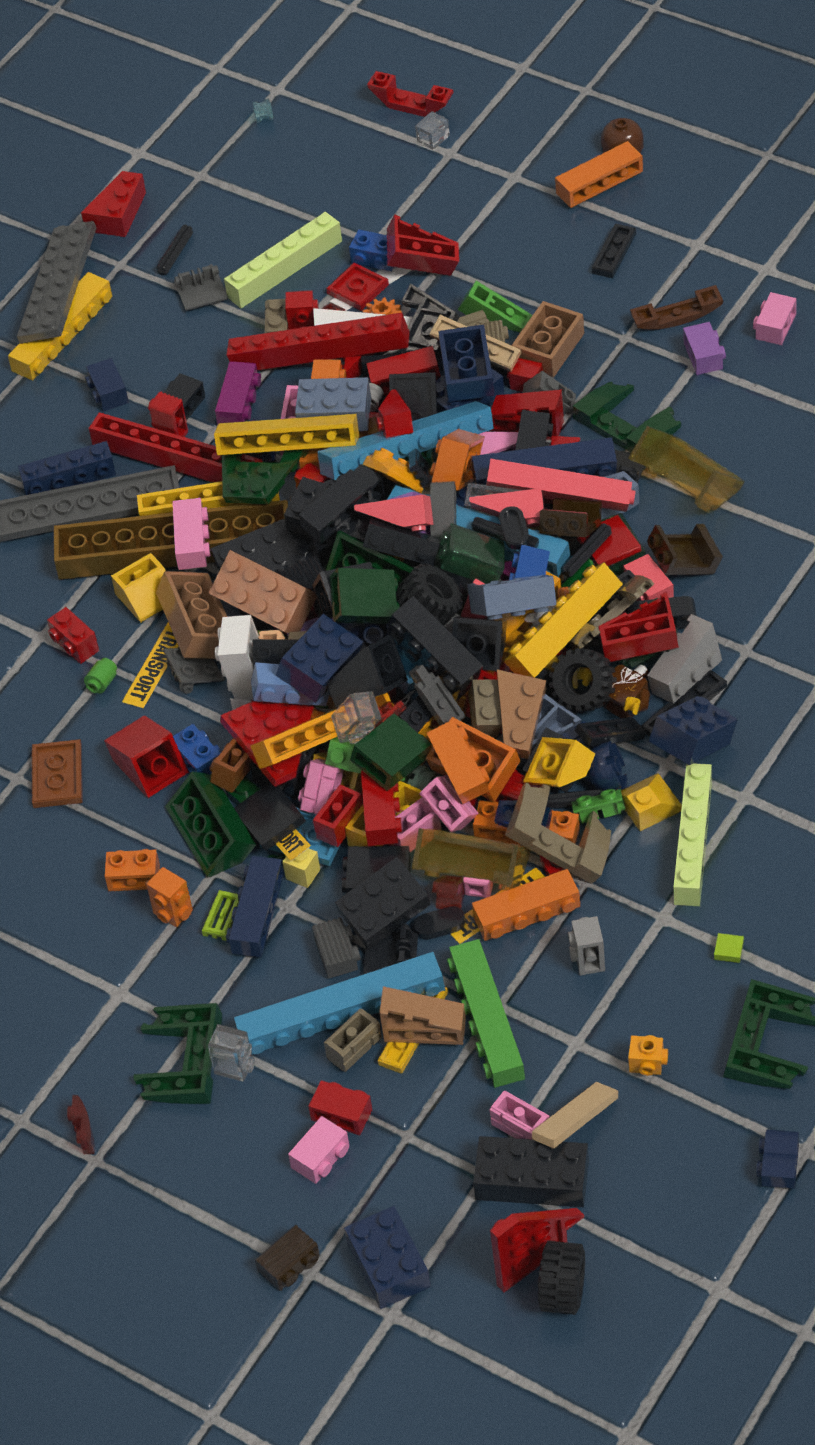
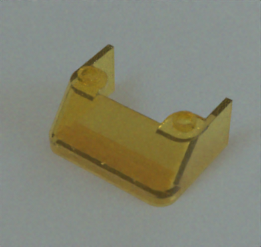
M649 426L646 427L628 458L631 461L644 465L646 467L645 471L654 477H657L658 474L664 476L693 495L696 500V506L708 513L710 510L716 511L740 491L745 483L740 477L684 440Z
M419 828L412 869L425 870L424 875L439 877L440 873L490 880L499 884L498 889L509 890L520 886L531 850L520 844L437 829Z

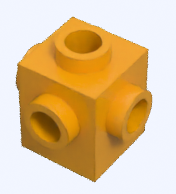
M631 1035L628 1057L629 1072L641 1073L647 1076L653 1074L661 1075L662 1065H667L668 1049L664 1048L663 1038L652 1035Z

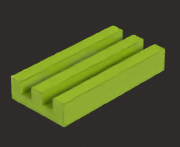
M218 891L203 926V936L208 937L210 934L212 938L217 939L219 936L222 940L226 941L227 930L232 928L233 909L238 907L239 904L238 894ZM224 898H227L215 928H212ZM233 900H235V901H234V904H233V906H232V908H231V911H230V913H229V916H228V918H227V920H226V923H225V925H224V928H223V930H221V929H222V926H223V924H224V922H225V919H226V917H227V914H228V912H229V910H230V907H231V905H232V902H233Z

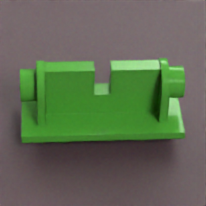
M607 789L601 792L600 795L592 797L585 795L572 802L573 812L579 814V822L582 821V824L588 821L592 811L598 814V810L602 809L604 818L622 814L621 811L626 810L621 789Z

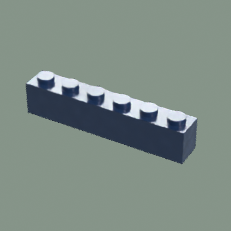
M611 437L472 456L471 469L476 492H492L494 490L486 489L490 459L601 477L616 474L617 459Z

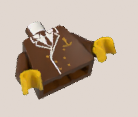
M618 665L614 668L615 672L612 673L613 677H617V683L612 684V687L616 688L615 692L609 694L611 699L609 702H603V707L619 718L633 717L638 712H644L648 709L650 692L648 691V681L646 678L649 671L643 665H638L633 671L624 665ZM580 667L576 679H582L584 686L589 684L592 686L593 675L591 670L587 667Z

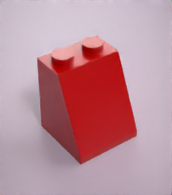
M145 715L104 740L113 761L147 798L189 773L172 733Z

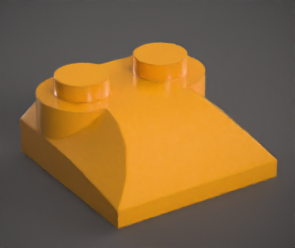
M381 448L380 451L375 450L373 455L366 456L363 465L367 466V468H371V470L379 474L382 473L383 477L400 486L422 493L423 487L420 484V480L416 479L414 471L411 472L409 470L408 461L402 458L395 460L392 458L394 453L384 448Z

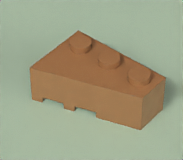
M497 670L503 743L516 749L520 758L529 760L546 691V680Z
M383 986L380 1018L384 1042L463 1045L466 1022L463 1003Z

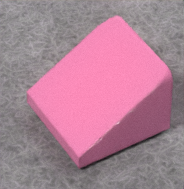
M464 877L465 895L483 898L491 896L492 881Z

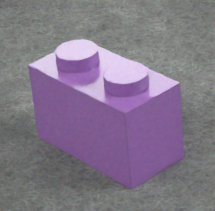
M710 322L683 328L684 346L696 375L723 369V359H726L725 349L723 345L719 346L718 332L712 329Z

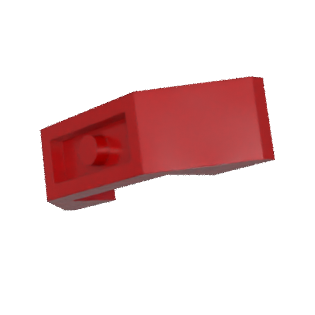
M375 71L367 84V87L388 108L426 118L445 107L454 93L453 89L433 85L427 96L398 89L396 87L395 75Z

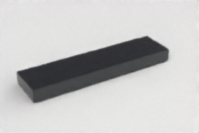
M709 670L700 681H697L675 703H667L641 725L647 732L646 735L651 736L658 715L697 696L710 701L727 687V681L712 670Z

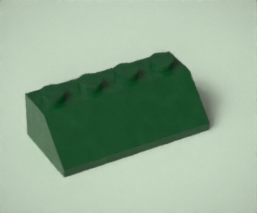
M338 531L326 571L371 562L372 568L394 570V578L397 579L399 585L414 568L383 552L363 547L364 542L342 531Z
M192 771L165 807L206 876L212 877L243 863L256 846V843L223 789L210 782L211 775Z

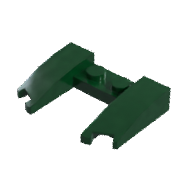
M608 382L594 389L573 405V419L605 438L612 437L615 444L627 451L647 457L681 427V422L675 421L673 418L674 410L670 406L649 418L638 428L611 413V410L634 391V385L631 384L623 386Z
M751 979L723 1077L755 1085L790 1089L793 1086L791 1080L798 1074L804 1076L808 1067L758 1052L768 1018L815 1026V1016H812L810 1006L815 1004V998Z
M218 1004L154 1007L153 1011L158 1015V1018L153 1025L143 1023L141 1026L142 1033L187 1037L182 1071L134 1074L135 1083L137 1085L143 1084L146 1091L140 1094L142 1099L177 1104H210L213 1088L211 1068L216 1036H220L223 1015Z

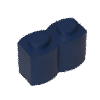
M766 1129L765 1138H760L759 1154H763V1161H757L756 1176L761 1177L762 1186L795 1189L799 1132Z

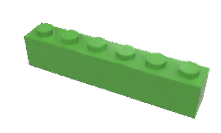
M477 939L449 947L450 958L446 959L450 973H455L456 975L454 985L457 994L462 993L464 999L461 1000V1003L464 1004L465 1015H470L471 1020L468 1021L471 1035H476L478 1042H475L478 1056L485 1059L486 1063L482 1065L486 1079H492L494 1088L524 1080V1065L480 940Z

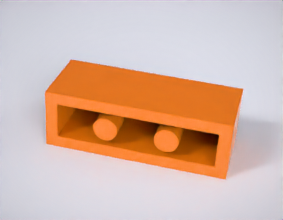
M453 719L427 732L430 742L462 804L490 791L486 783L490 781V778L484 766L481 768L477 766L476 761L480 759L473 746L468 748L465 741L469 737L463 726L457 727Z

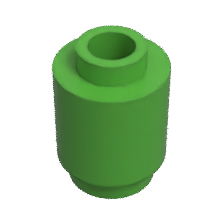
M108 658L96 661L84 678L86 688L92 693H103L116 676V664Z

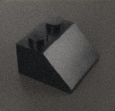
M454 617L452 635L483 665L482 670H500L506 641L507 620Z

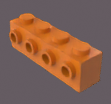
M627 141L555 177L556 194L572 208L643 172L642 155Z
M479 800L478 815L473 822L474 838L523 846L505 836L516 804L511 805L496 801ZM545 809L541 825L576 844L580 830L579 814L569 811L561 812Z
M565 869L473 902V918L484 941L499 938L511 931L521 930L536 922L546 921L553 916L573 911L580 907V893L569 870Z

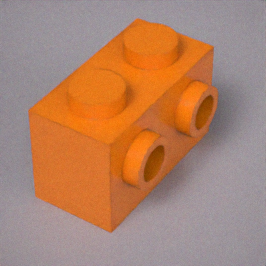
M142 849L138 851L118 850L106 852L105 880L108 891L148 890L146 884L160 870L157 850Z
M162 867L146 884L153 913L163 923H170L177 928L182 921L189 918L193 911L187 882Z

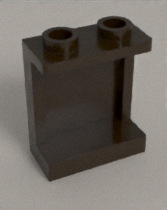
M555 498L553 499V510L542 509L540 511L539 533L587 537L601 525L602 502Z
M696 524L691 534H665L660 525H655L647 540L648 546L665 575L714 574L723 558L704 524Z

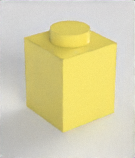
M309 848L292 861L287 856L283 860L286 880L306 888L310 886L320 871L318 853Z

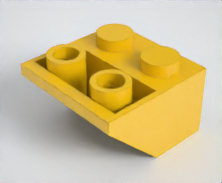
M151 553L111 575L115 595L140 623L163 610L156 591L166 570Z

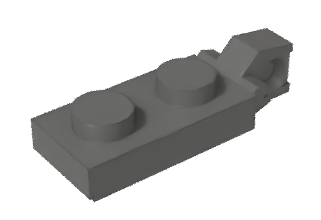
M423 665L416 666L409 672L416 683L414 685L417 690L416 692L440 726L449 722L452 717L460 721L465 717V714L439 676H435L432 672L428 673Z

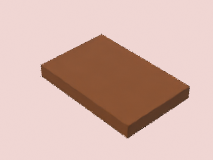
M81 739L32 744L33 808L83 803Z

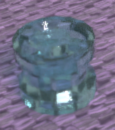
M265 99L261 103L257 101L252 102L257 123H260L263 119H274L269 99Z

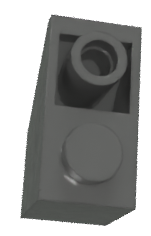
M544 371L539 372L524 383L523 393L562 389L563 413L573 412L576 394Z

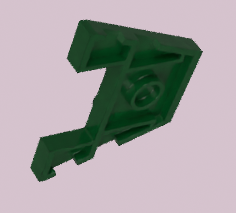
M285 450L280 463L240 462L242 454L222 455V485L225 502L269 504L285 484L284 479L286 476L296 470L298 467L297 462L301 457L305 458L309 450Z

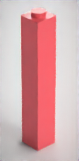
M490 459L486 489L514 492L541 488L543 498L545 499L563 498L602 502V508L627 512L629 504L633 505L635 491L631 490L632 482Z

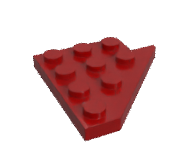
M252 701L221 715L220 723L258 766L250 746L311 720L315 706ZM302 752L260 770L276 787L296 777Z
M578 1208L514 1213L506 1219L498 1220L490 1230L497 1286L505 1293L538 1268L541 1263L543 1248L547 1241L568 1243L567 1230L583 1219L584 1214Z

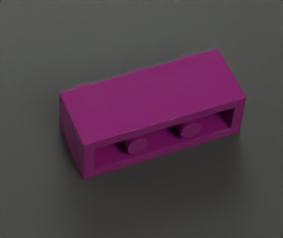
M229 362L215 409L217 425L219 423L247 422V420H250L252 413L251 404L256 401V387H259L261 383V374L257 373L256 363Z

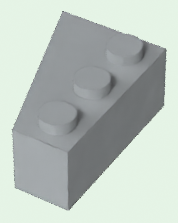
M693 614L687 619L689 624L683 633H677L679 648L670 649L669 652L664 651L647 675L652 694L672 703H675L697 681H700L709 670H712L722 661L713 623Z

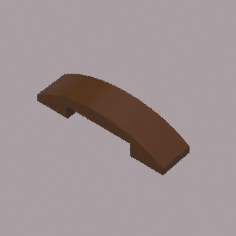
M714 285L696 290L694 298L656 309L653 308L651 303L630 309V313L637 328L664 329L683 325L707 315L721 306L723 299L717 286Z

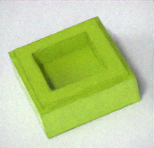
M718 933L714 960L740 963L744 936Z

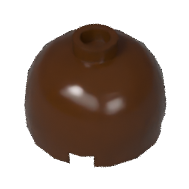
M617 118L611 120L606 124L601 133L603 153L627 141L639 153L644 148L643 132L640 126L632 119Z

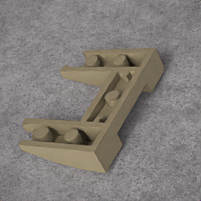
M641 575L633 576L616 591L622 600L620 601L616 598L606 607L609 612L603 617L598 614L589 623H586L566 646L570 650L583 648L600 633L598 626L612 620L625 611L654 585L652 580Z
M525 783L522 786L505 836L560 867L568 869L569 872L591 884L601 877L605 866L611 830H607L597 819L599 815L592 811L579 846L541 825L550 786L543 784L540 788L530 787L529 783Z

